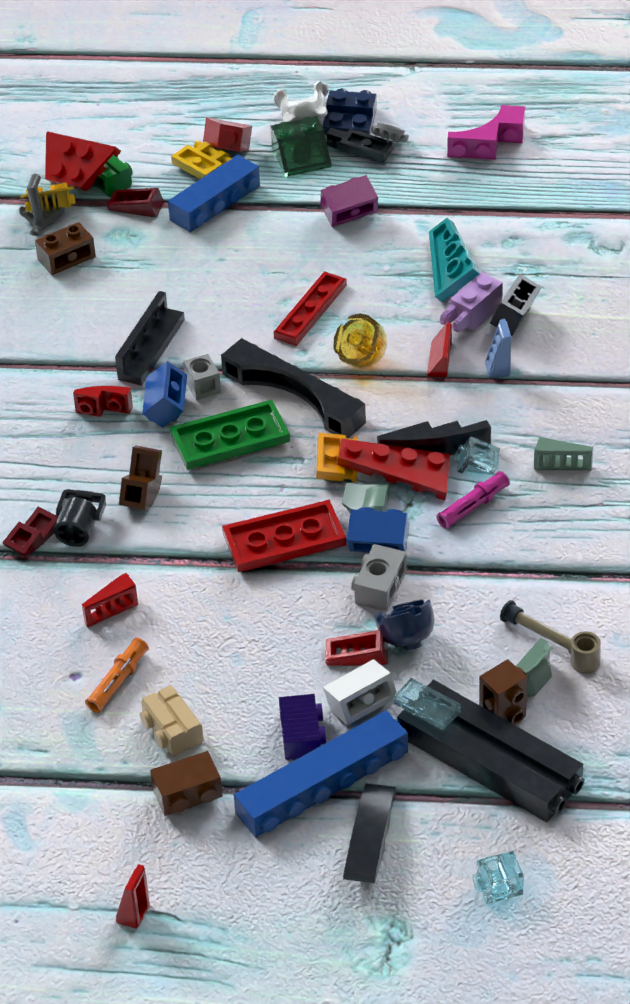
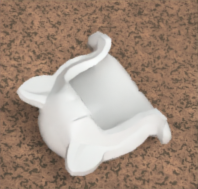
M318 81L314 83V96L298 101H288L286 92L283 89L277 90L274 93L273 99L275 105L280 108L283 122L299 132L308 133L317 129L324 116L328 113L326 109V96L329 92V86Z

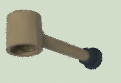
M509 600L503 606L500 613V620L502 622L509 621L514 625L519 623L566 648L568 653L571 654V666L577 672L592 673L600 667L601 641L596 634L584 631L570 638L525 614L524 610L516 606L513 600Z

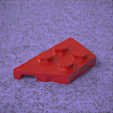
M47 131L45 179L53 184L67 183V187L74 186V189L87 191L95 179L107 169L104 166L105 163L113 155L117 157L121 150L116 146Z

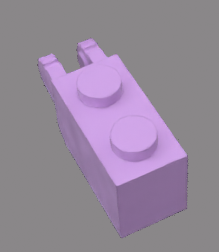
M481 272L450 299V306L440 315V324L445 325L447 322L454 321L452 328L459 333L466 327L475 330L494 314L499 307L503 297V282Z

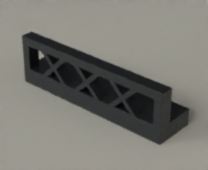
M158 291L116 354L115 361L118 380L142 386L146 377L149 376L184 322V312L167 308L166 292Z

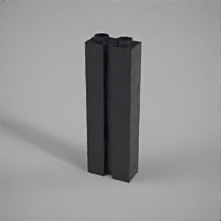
M434 679L419 693V699L416 703L411 702L397 716V722L408 732V742L545 822H548L555 813H561L571 795L578 794L584 785L583 763Z

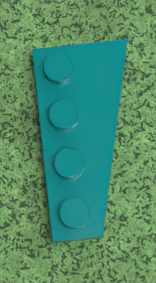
M445 218L429 231L435 297L441 302L455 295L459 289L480 274L454 222L449 218Z

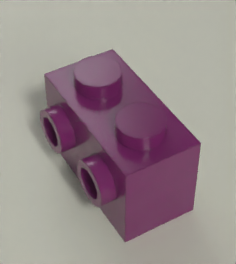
M367 175L322 189L320 205L331 227L378 212V196Z

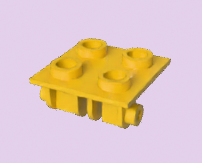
M67 183L51 185L48 191H43L42 187H38L42 211H44L42 197L44 198L45 209L49 211L47 196L50 195L53 210H56L54 195L57 198L58 209L60 207L69 208L72 204H75L74 194L69 195V190L74 189V186L67 187ZM27 190L26 194L21 195V198H29ZM29 200L25 202L26 212L31 211L33 213Z

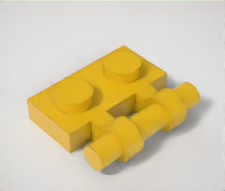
M197 140L193 147L186 145L171 156L173 165L198 179H202L232 159L227 152L223 150L218 151L214 149L212 144L201 142L200 140Z

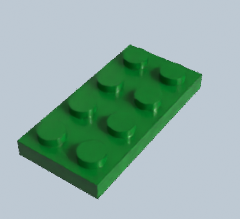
M273 400L170 427V435L186 470L290 442V433Z

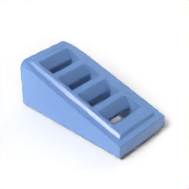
M505 319L499 321L485 360L489 378L509 377L511 335Z

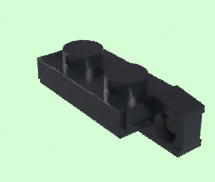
M330 128L326 133V145L373 161L384 163L394 150L393 141L353 129L343 132Z

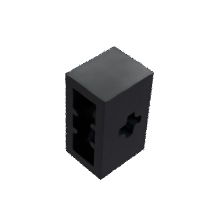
M519 274L501 301L490 324L497 327L499 321L505 319L510 335L513 336L534 303L542 286Z

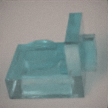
M470 436L465 445H460L456 452L455 460L458 461L457 472L463 474L468 465H472L494 474L499 468L500 448Z

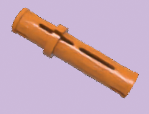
M135 637L123 654L117 655L114 659L113 667L85 700V704L90 710L100 713L126 677L136 671V664L149 650V646L144 640ZM113 680V682L111 683V685H110V686L108 687V689L104 692V690L107 688V686H108V685L110 684V682Z

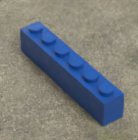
M386 710L233 794L235 814L255 838L265 832H270L288 819L299 816L311 806L324 802L336 792L349 788L361 778L374 774L386 764L402 758L408 753V732Z

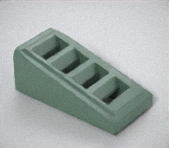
M539 437L534 450V469H592L593 447ZM578 455H583V460L578 459Z

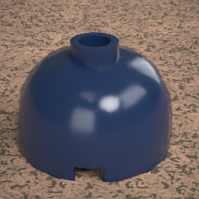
M423 599L392 606L393 610L388 615L383 610L374 616L377 629L383 639L393 646H404L406 651L422 646L421 641L430 636L435 621L434 611L429 599L425 603Z

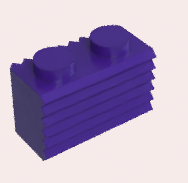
M315 693L278 697L286 760H295L326 744L325 726L319 727L318 724L319 721H323L322 703L316 704Z

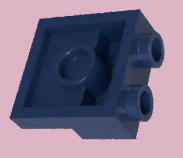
M343 88L336 91L330 90L326 102L328 113L324 118L322 134L326 135L329 129L333 128L343 132L353 129L371 135L370 130L377 111V94L371 93L368 90L360 92H348Z

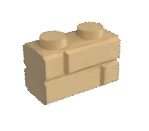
M169 685L159 690L157 694L152 693L142 699L140 719L146 729H153L155 740L161 749L166 747L169 753L175 757L185 752L187 748L191 749L202 744L204 741L202 724L173 686Z

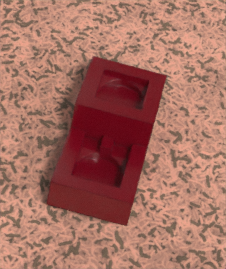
M38 506L25 524L18 522L2 542L3 545L24 556L31 554L54 534V526L58 516Z

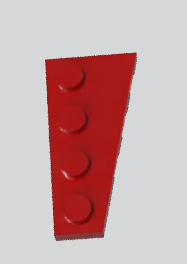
M341 438L338 457L339 466L369 476L378 474L383 476L387 482L397 484V481L409 484L412 485V490L423 493L424 490L436 493V498L446 500L450 454Z

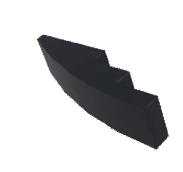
M487 420L461 427L458 421L432 428L429 422L426 421L377 436V443L450 455L463 454L491 447V426Z
M365 783L353 826L343 880L375 883L385 851V839L390 826V815L395 800L396 787Z

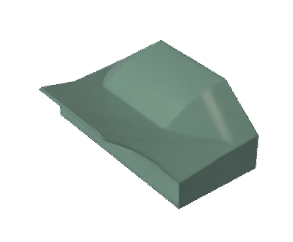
M346 483L342 505L349 513L351 509L359 510L361 507H369L375 511H386L390 484Z
M542 638L535 643L516 665V667L523 669L527 675V697L536 696L552 677L550 650L553 646H549L548 641Z

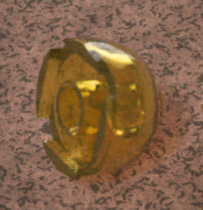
M361 313L351 315L347 318L349 321L344 326L340 324L336 330L333 343L334 351L338 354L339 359L347 365L357 368L373 366L385 354L387 348L385 330L369 315Z

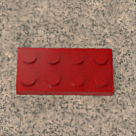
M330 499L222 526L223 536L238 572L347 545L346 535Z

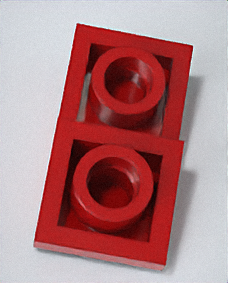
M91 386L75 389L73 392L76 413L101 417L104 410L130 414L133 408L130 387Z

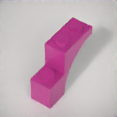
M501 105L499 113L485 125L466 131L448 132L447 157L496 160L498 142L523 143L525 106Z

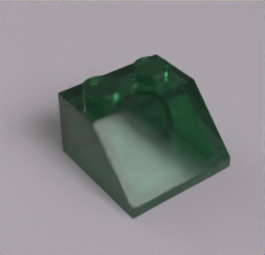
M317 116L270 125L272 150L285 177L332 167L324 129Z

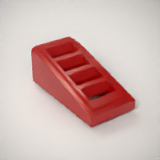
M127 573L120 575L82 603L84 623L87 627L138 605L136 584Z
M378 630L326 639L325 663L327 666H362L373 659L380 665L388 664V643L383 639ZM337 648H341V654H336Z
M140 864L134 869L125 886L116 914V922L118 924L135 929L140 926L150 906L146 871L144 865Z

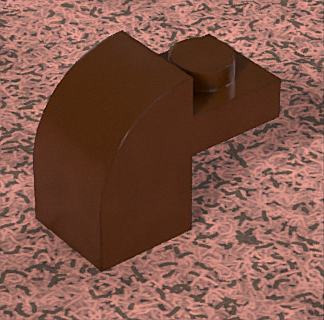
M137 445L132 447L130 472L122 477L119 505L146 510L153 505L162 481V475H159L162 450Z

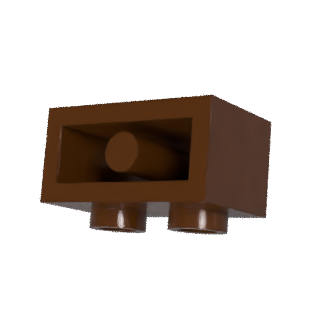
M80 222L35 240L37 259L51 275L96 257L94 238Z
M507 659L480 675L479 705L514 725L520 723L526 717L528 682L526 673Z
M208 751L150 770L152 790L164 816L179 813L188 808L209 803L223 797L221 777Z

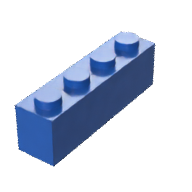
M240 155L230 159L168 200L170 221L188 232H192L260 186L259 166Z

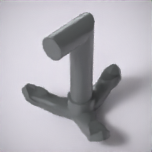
M38 174L31 175L27 186L33 214L30 211L26 212V208L23 206L19 208V214L34 225V228L30 231V235L38 236L46 226L58 220L65 211V208L60 207L51 215L45 217L37 190L41 180Z

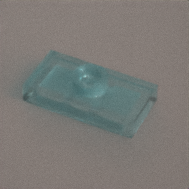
M410 678L393 696V704L443 731L461 712V704L413 678Z

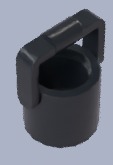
M64 490L56 508V516L58 518L54 526L55 537L68 546L80 547L85 545L90 538L95 521H101L106 507V496L92 491ZM93 502L99 503L97 509H96V507L92 504Z

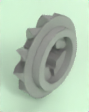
M383 123L372 125L370 130L374 135L388 140L406 142L409 138L404 129Z

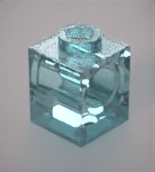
M514 851L477 860V873L473 874V883L476 892H482L486 904L523 895L524 875Z

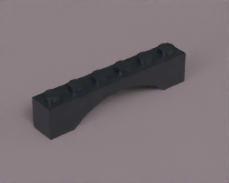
M241 338L221 354L222 374L241 385L269 386L297 395L317 412L322 420L324 429L332 434L346 435V438H350L366 423L364 402L282 360L278 356L265 351L256 344Z

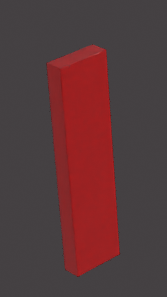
M324 271L274 330V339L297 346L347 286V279Z

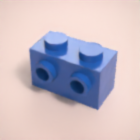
M166 361L146 377L142 415L162 428L171 421L177 420L180 414L184 412L187 374Z
M361 507L359 510L351 509L347 533L349 551L370 553L373 545L376 544L406 552L410 526L407 513L397 509H389L387 512L375 511L369 507Z

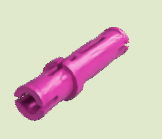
M498 471L485 482H478L472 491L436 515L438 523L444 529L450 528L451 525L468 515L481 504L492 501L495 494L510 485L509 478L504 472Z

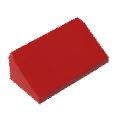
M447 322L431 342L427 376L429 377L448 376L452 346L451 322Z

